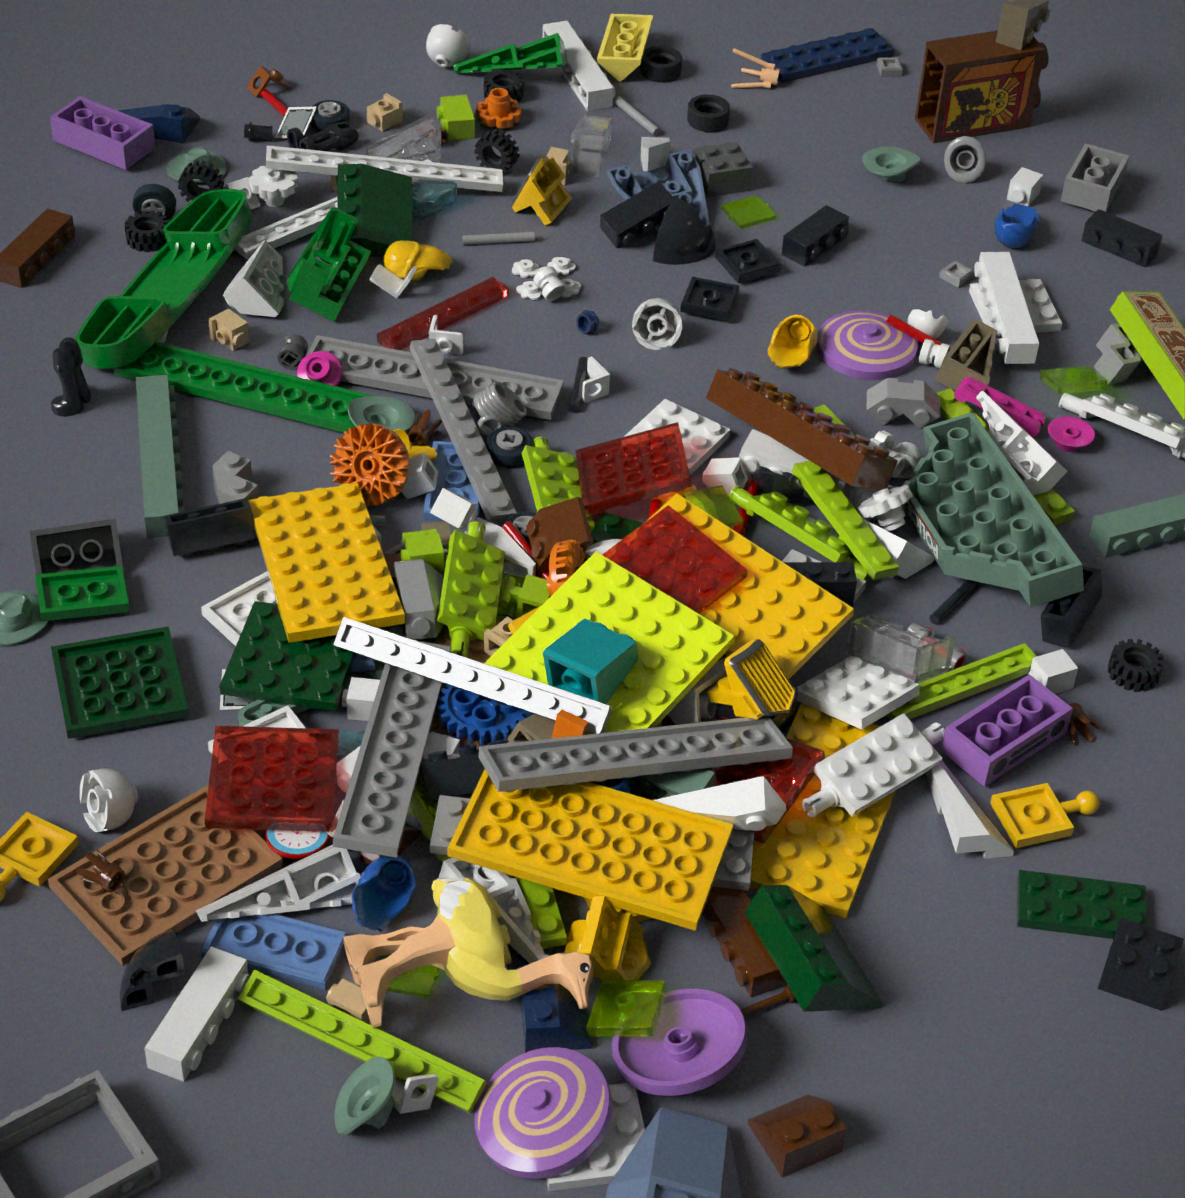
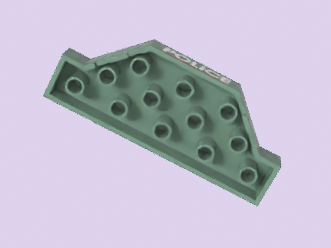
M971 412L923 427L927 456L920 459L913 470L911 479L906 480L902 485L909 486L913 497L908 499V502L904 503V511L943 573L949 576L1018 590L1030 608L1084 591L1082 563L975 414Z

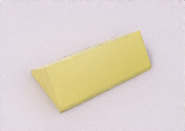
M610 15L597 57V63L619 82L641 64L654 20L653 15Z

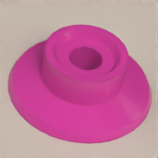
M316 351L308 354L302 359L297 368V377L333 386L339 384L343 374L340 360L334 354L326 351ZM317 368H322L320 372H315Z
M1059 417L1052 420L1048 425L1050 437L1056 442L1057 447L1063 451H1078L1081 447L1090 444L1095 437V431L1092 426L1076 417Z

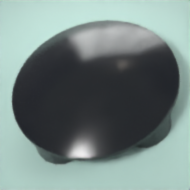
M759 466L753 475L754 483L765 493L778 492L788 499L787 501H800L803 499L804 490L796 484L797 477L789 472H783L780 475L766 467Z

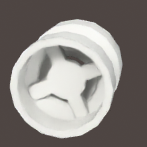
M554 267L542 269L533 279L536 286L543 290L542 295L547 301L558 299L567 290L565 283L558 279V273Z
M925 339L921 348L919 363L924 365L934 364L936 368L940 369L943 359L950 351L951 346L944 343L938 345L933 340Z
M901 442L895 447L894 451L899 453L901 458L905 459V464L897 478L908 479L913 476V470L920 458V450L912 443Z

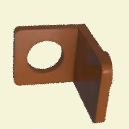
M260 66L247 88L255 97L259 98L262 90L266 88L270 80L289 90L291 86L283 78L284 75L276 69L270 71ZM262 78L260 87L256 89L255 84L257 80Z

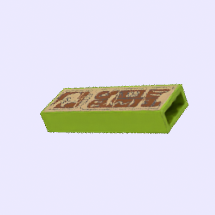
M1122 291L1109 310L1185 420V328L1160 292Z

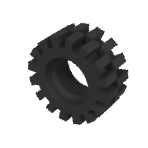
M501 69V72L493 70V73L489 72L484 77V98L488 97L492 89L504 88L508 91L510 98L520 102L524 93V79L522 75H518L516 71L512 73V70L505 72V69Z
M499 129L489 130L475 144L476 149L474 153L479 154L476 156L477 161H482L480 166L483 167L485 165L487 168L502 169V173H506L518 161L520 156L517 153L519 147L514 146L517 143L515 139L511 141L510 138L512 136L510 134L506 136L504 130L500 132ZM492 147H495L501 153L502 157L498 156L494 152Z
M197 160L193 164L190 162L184 168L178 180V190H181L180 194L182 197L187 196L185 199L187 202L194 200L205 192L223 189L225 185L223 174L218 175L220 170L218 168L212 169L213 164L210 163L207 166L206 161H202L199 164ZM193 179H199L204 181L209 186V188L205 189L199 187L195 184Z
M142 211V214L137 212L134 213V217L130 215L128 220H125L124 225L126 242L130 245V248H136V251L144 249V252H149V249H152L153 252L157 251V247L161 249L167 243L163 232L164 226L169 223L165 215L162 216V213L159 212L155 215V211H150V213Z
M1128 639L1127 643L1122 640L1119 642V645L1116 644L1108 664L1107 671L1110 673V679H1116L1115 684L1117 686L1124 684V689L1128 691L1129 687H1133L1134 692H1139L1140 688L1144 692L1148 691L1149 687L1153 689L1156 683L1158 684L1164 665L1163 655L1158 654L1159 649L1157 647L1151 649V643L1147 642L1144 645L1142 644L1143 640L1140 639L1137 640V643H1134L1133 639ZM1128 663H1135L1142 666L1143 668L1134 667Z

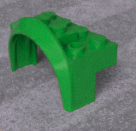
M332 207L286 280L291 294L290 300L335 322L371 253L370 250L350 241L359 221L358 218L336 207Z

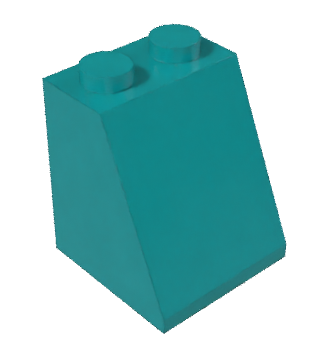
M584 618L543 651L548 685L607 704L638 661L637 642L626 634H619L608 629L600 622L594 623Z

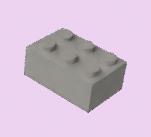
M1085 143L1065 178L1061 202L1068 203L1071 206L1086 208L1092 212H1096L1098 209L1107 212L1125 178L1129 155Z

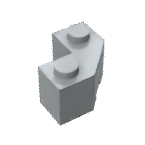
M1119 323L1111 324L1096 344L1102 352V356L1094 365V368L1108 385L1125 382L1141 361L1140 354Z
M886 378L867 390V411L882 426L904 413L920 429L940 417V397L925 381L914 380L913 383L898 382L896 378Z
M227 451L212 466L214 489L219 504L247 498L249 503V500L259 498L258 485L252 481L251 460Z

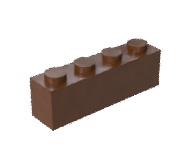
M47 208L0 253V282L22 288L75 237L76 230L73 216Z
M712 886L702 914L707 921V928L711 937H716L720 944L723 958L726 962L730 961L738 984L741 987H745L750 997L786 986V981L745 914L746 909L751 903L745 891Z

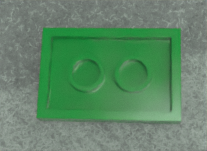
M122 566L35 575L41 622L129 612V601Z

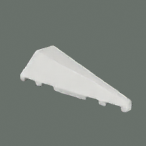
M982 390L977 395V400L982 405L984 411L982 414L989 424V433L995 444L1032 495L1050 491L1067 473V470Z
M942 760L939 765L925 772L938 814H943L956 853L982 851L984 859L1013 856L1014 850Z
M331 845L196 910L200 920L204 922L215 919L239 918L242 916L352 904L351 896L354 887L358 884L360 874L356 872L347 849Z
M455 858L443 861L438 878H472L486 888L490 900L496 899L500 910L499 925H506L510 937L509 945L531 964L549 956L544 954L541 947V936L539 931L533 928L530 921V910L516 878Z

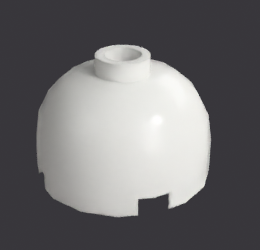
M445 24L432 27L427 37L426 51L429 58L438 66L450 68L466 59L471 42L463 31L459 29L456 32L451 30L452 26Z
M662 298L648 299L641 303L635 311L632 320L633 333L637 341L644 347L653 350H661L660 347H670L675 344L683 328L681 314L676 306Z
M96 769L89 771L90 773H84L80 783V802L87 803L89 812L83 813L89 827L95 832L121 827L131 818L135 803L138 801V793L135 786L131 784L123 773L115 769Z

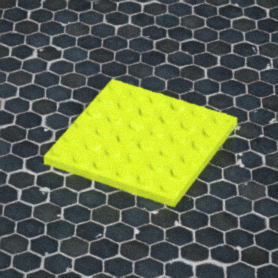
M595 552L484 664L548 685L543 651L584 618L594 623L600 622L608 629L619 634L630 636L637 642L638 661L606 704L613 707V711L605 733L656 727L735 643V637L600 553Z

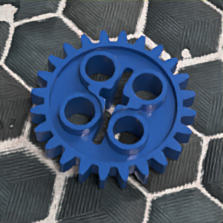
M445 683L444 688L440 689L437 700V718L441 719V727H447L448 734L457 732V739L461 740L464 737H468V744L470 745L475 739L479 740L480 746H484L486 740H490V742L497 741V739L507 740L508 735L512 733L518 722L534 714Z

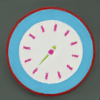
M299 811L288 812L277 816L268 824L265 839L268 847L276 854L286 858L302 859L326 847L329 841V835L327 834L329 829L326 823L314 814Z

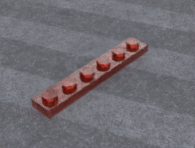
M491 277L377 333V342L384 348L402 350L410 346L411 341L422 340L429 336L433 315L438 316V330H442L508 297L509 288L496 278Z

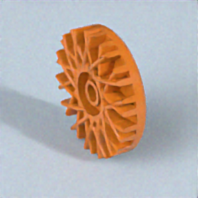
M362 424L357 427H351L349 431L343 432L345 435L336 440L338 444L333 446L336 448V452L330 454V457L334 459V461H330V465H334L335 470L330 472V474L336 476L333 482H338L339 485L358 483L366 506L384 504L397 497L405 487L410 472L408 451L401 438L393 430L380 424Z
M574 539L557 542L551 550L549 559L550 576L547 577V589L550 597L586 562L584 561L586 552H583L580 542Z

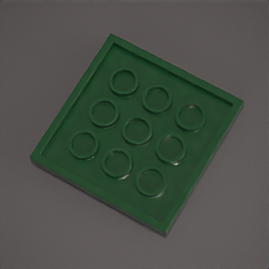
M254 601L220 683V694L336 711L357 653L333 645L337 635L288 643L278 605Z
M169 626L51 646L68 739L189 717Z

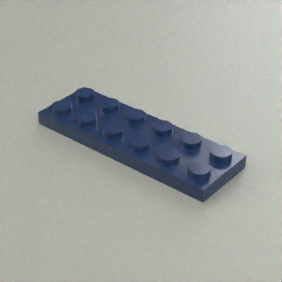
M866 28L858 32H849L836 37H828L801 45H792L788 48L771 50L770 52L762 53L761 60L775 64V68L780 69L778 80L783 83L877 61V58L894 57L895 49L873 28Z

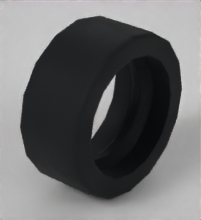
M652 46L645 49L640 65V71L644 77L652 81L669 82L680 76L682 55L679 51L669 46Z
M703 94L689 101L687 122L696 130L716 132L726 128L729 124L730 104L726 99L716 95ZM703 112H711V113H715V114H706V113H703Z

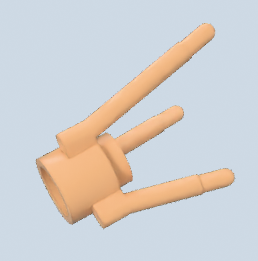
M733 49L734 53L766 68L762 67V71L742 68L741 72L760 76V81L764 82L732 84V88L764 87L770 89L771 85L777 86L780 69L775 68V64L767 63L743 51Z

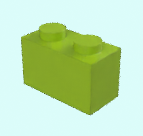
M467 95L440 97V106L436 107L437 119L440 120L441 129L448 133L447 140L475 139V118Z

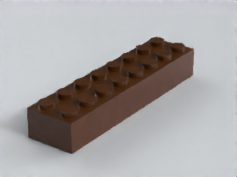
M729 368L728 371L717 369L706 399L851 486L878 490L887 488L898 460L889 456L890 451L876 445L873 447L870 445L871 440L857 434L854 436L851 434L852 429L842 424L835 425L832 423L833 418L822 413L816 414L813 412L814 407L803 402L797 403L795 396L786 392H778V386L766 381H759L761 377L755 373L746 371L743 374L732 368Z

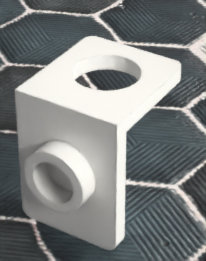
M248 177L227 183L223 188L242 190L246 193L251 210L260 207L256 194L251 192Z
M378 264L370 277V281L397 299L412 279L417 268L414 266L405 279L402 280Z
M433 315L429 329V339H436L441 352L444 354L462 355L463 333L438 330V316Z
M592 356L588 357L587 377L589 379L583 382L582 401L584 403L609 395L610 374ZM595 384L599 389L595 393L589 394L590 388Z
M428 1074L409 1077L406 1083L396 1079L392 1096L395 1101L394 1106L401 1114L430 1109L439 1079L437 1075ZM422 1084L427 1085V1089L424 1092V1094H422L420 1090L416 1087Z

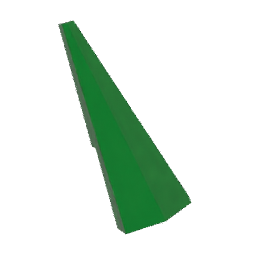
M556 33L520 47H516L513 43L455 64L453 67L455 73L501 71V69L564 67L568 59L564 42L560 35Z

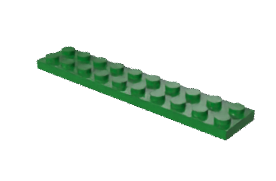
M155 342L136 361L119 368H113L114 375L136 380V377L168 375V384L174 385L175 391L339 432L349 431V428L356 427L348 415L349 403L357 398L373 396L160 342Z

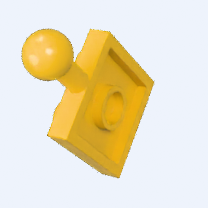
M1044 783L994 794L991 797L990 804L1015 848L1072 836L1074 826L1066 814L1077 811L1084 815L1094 814L1099 809L1100 800L1094 792L1082 791L1077 795L1076 799L1059 803L1049 784Z
M26 812L0 839V868L4 869L0 874V902L5 897V888L16 876L40 887L79 845L78 836Z

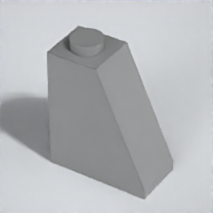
M424 559L394 562L396 591L405 614V623L401 625L406 638L416 640L437 637L445 624L437 621L444 576L433 569Z

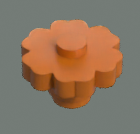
M494 88L490 91L488 97L485 98V102H478L476 117L480 119L481 124L487 127L509 128L513 126V123L520 122L522 107L518 106V101L510 98L506 89Z

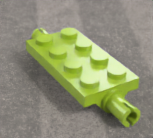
M542 436L536 437L533 440V446L525 445L522 457L537 512L541 508L580 497L583 499L590 531H592L595 526L575 456L566 452L551 451L546 437L542 439Z
M738 485L731 490L728 500L745 509L747 515L763 517L833 562H854L856 577L866 581V583L870 579V575L861 563L854 559L856 558L839 534L831 530L832 526L829 523L820 519L815 520L809 516L810 512L801 506L791 505L786 502L788 499L778 492L753 496Z
M478 521L469 523L467 534L455 529L450 535L437 617L438 622L448 626L449 635L452 639L450 653L455 654L457 652L456 655L468 658L469 642L474 639L484 641V632L487 629L492 630L496 625L505 551L483 542L486 526L482 523L480 531H478L480 524Z

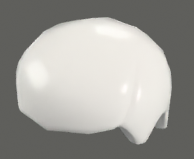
M913 309L907 319L909 325L935 339L939 338L949 323L944 315L938 319L933 318L931 310L924 312L920 309Z

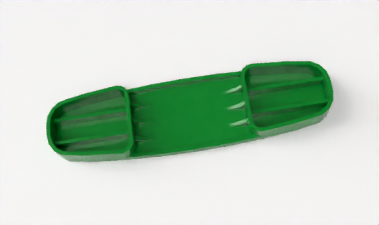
M218 189L205 192L192 200L164 226L163 232L167 243L151 258L119 296H110L99 301L75 338L81 348L84 364L88 367L100 369L119 368L136 361L173 325L216 275L247 231L253 216L245 192L237 189Z

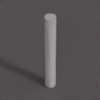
M618 96L615 98L614 103L652 135L658 136L660 134V128L622 97Z
M534 232L462 235L463 245L535 241Z

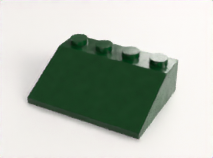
M362 163L338 165L337 208L359 219L350 241L370 250V256H385L386 250L396 241H413L412 177Z
M762 885L746 909L745 914L803 1012L881 1008L883 1002L825 909L789 885Z

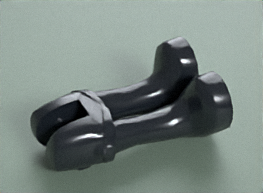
M347 122L329 125L326 129L311 136H304L297 127L287 131L289 147L328 152L331 149L336 148L340 150L351 146V144L358 140L357 131L351 128Z
M70 337L64 338L60 342L59 348L53 351V368L62 384L63 395L52 399L51 409L55 415L62 417L80 413L84 410L83 403H88L91 400L90 386L87 384L81 368L83 363L82 351L78 342Z

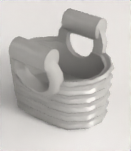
M493 382L490 386H486L485 389L479 391L478 394H474L472 406L477 409L481 416L475 425L480 435L487 439L490 432L494 431L484 424L486 421H497V428L513 427L526 416L527 411L520 397L501 382Z

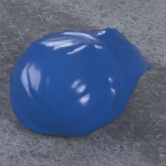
M1013 204L1012 207H1007L1005 212L1003 208L994 222L997 239L1004 246L1010 248L1025 246L1034 235L1039 223V214L1036 213L1035 208L1025 205Z
M383 855L373 860L361 874L351 896L353 912L356 915L357 923L361 927H367L375 931L377 929L380 932L383 931L384 927L406 909L410 900L414 897L416 890L414 872L411 864L403 856L397 855L396 858Z

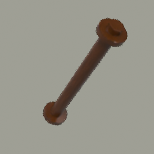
M785 986L782 993L740 1009L743 1017H746L784 1000L793 1002L795 998L789 986Z

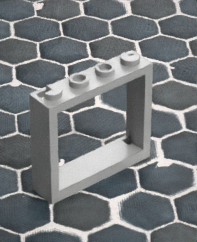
M99 1070L83 1078L79 1077L72 1084L56 1092L48 1093L41 1100L24 1109L14 1111L10 1116L0 1121L1 1153L98 1102L134 1159L63 1198H128L161 1180L158 1158ZM0 1173V1198H16Z

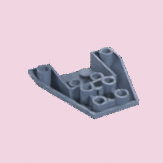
M690 149L669 154L666 166L651 171L633 174L629 165L607 170L606 173L615 190L625 200L660 181L673 198H680L694 206L700 212L698 216L706 226L710 225L700 166ZM659 223V224H657L656 226H654V228H655L658 232H659L661 223Z
M660 1107L608 1185L605 1198H742L728 1125Z

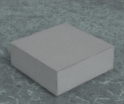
M877 58V68L881 77L902 76L903 69L899 58Z
M954 261L940 270L939 278L959 288L973 278L974 271Z

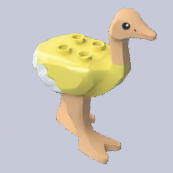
M448 877L437 878L433 881V899L438 911L434 922L426 928L407 927L388 934L374 936L357 934L343 937L355 984H360L372 1028L382 1026L384 998L390 981L404 972L427 965H434L444 970L454 985L466 993L488 1000L509 1001L545 984H561L571 992L580 1009L588 1007V992L593 979V966L590 956L578 952L558 953L517 970H507V964L511 963V956L507 946L510 944V937L506 925H499L500 910L496 899L490 900L486 888L472 878ZM391 954L383 960L374 962L378 956Z

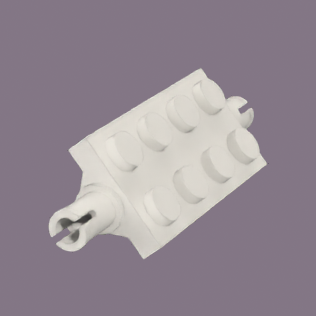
M1065 392L1060 399L1059 407L1079 414V418L1101 417L1164 443L1170 447L1172 455L1177 456L1178 459L1185 458V426L1172 422L1169 425L1162 422L1163 418L1156 414H1142L1138 412V407L1128 403L1120 405L1114 402V397L1100 393V396L1093 395L1090 398L1080 399Z
M903 713L817 763L813 769L820 778L822 787L819 792L802 801L804 812L813 808L807 815L815 817L828 807L837 806L844 807L851 817L939 765L943 758L933 748V745L944 740L945 729L941 728L935 732L941 726V724L936 722L919 732Z

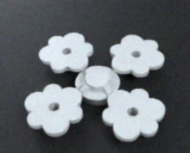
M555 257L552 259V262L547 264V267H554L558 275H568L569 272L574 271L576 268L570 259L564 257ZM524 259L514 263L512 273L520 275L522 278L534 277L546 267L539 268L538 264L533 263L529 259ZM562 279L567 286V290L562 297L568 298L579 294V289L581 288L579 282L571 279ZM526 281L523 285H519L516 288L517 293L521 294L522 298H530L532 300H538L543 291L536 286L534 281Z

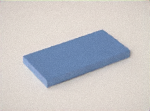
M433 441L432 448L435 447L438 456L432 463L438 470L436 489L426 493L423 512L424 520H442L430 513L443 488L450 489L478 504L475 509L477 511L476 520L479 518L480 502L453 443Z
M277 914L217 919L201 949V958L205 957L210 947H214L247 959V967L250 971L256 970L265 975L326 990L345 948L343 937L348 936V933Z

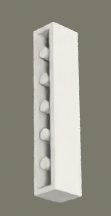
M568 21L543 24V38L556 33L562 38L568 60L564 67L558 68L586 110L593 111L613 107V98L616 95L615 87L613 84H610L606 74L602 72L597 61L595 62L591 52L586 49L583 40L578 37L576 30L571 27Z
M981 252L979 262L975 263L974 272L975 276L979 277V290L984 294V306L988 307L989 322H992L993 328L997 330L998 352L1002 354L1005 364L1035 363L1039 341L1010 252Z

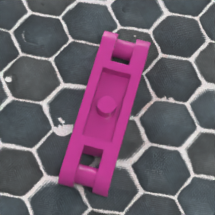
M971 377L964 378L960 386L955 390L954 397L960 402L969 401L979 406L982 410L983 408L977 400V395L983 390L1032 437L1039 434L1046 422V416L1042 412Z

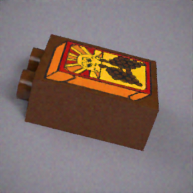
M998 30L927 41L915 121L933 143L951 141L962 136L975 137L1030 127L1033 109L1039 107L1041 102V92L1038 83L1041 70L1047 67L1049 61L1046 45L1043 42H1038L1033 36L1031 42L1027 43L1022 50L996 43Z

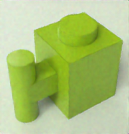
M436 529L402 533L403 544L406 549L401 550L402 561L424 559L440 574L444 573V550L439 533L437 534Z
M526 575L521 588L516 586L517 580L514 577H507L499 596L498 605L506 608L510 601L518 603L515 617L523 616L543 605L550 598L547 580Z

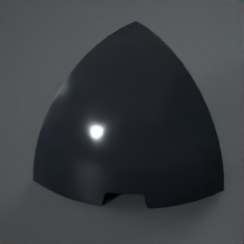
M674 197L671 201L657 235L653 262L669 265L689 264L708 257L716 250L715 237L711 226H706L698 216L700 212L688 202Z
M173 929L160 933L148 940L130 959L121 980V1012L155 1003L152 982L185 974L182 951Z

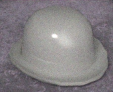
M962 136L956 138L948 145L944 156L945 169L948 175L960 183L973 182L981 176L985 169L986 154L979 141L973 137Z

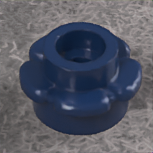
M583 311L576 319L577 328L581 333L594 334V331H597L599 327L598 316L593 311Z

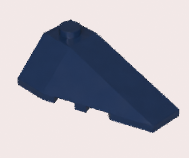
M176 104L117 110L153 124L155 139L182 144L200 121V116L193 110Z
M552 947L543 949L545 955L551 956L556 954ZM516 951L517 969L530 964ZM545 984L520 996L525 1053L548 1047L570 1050L592 1049L589 1015L585 1008H579L576 999L568 989L561 984Z

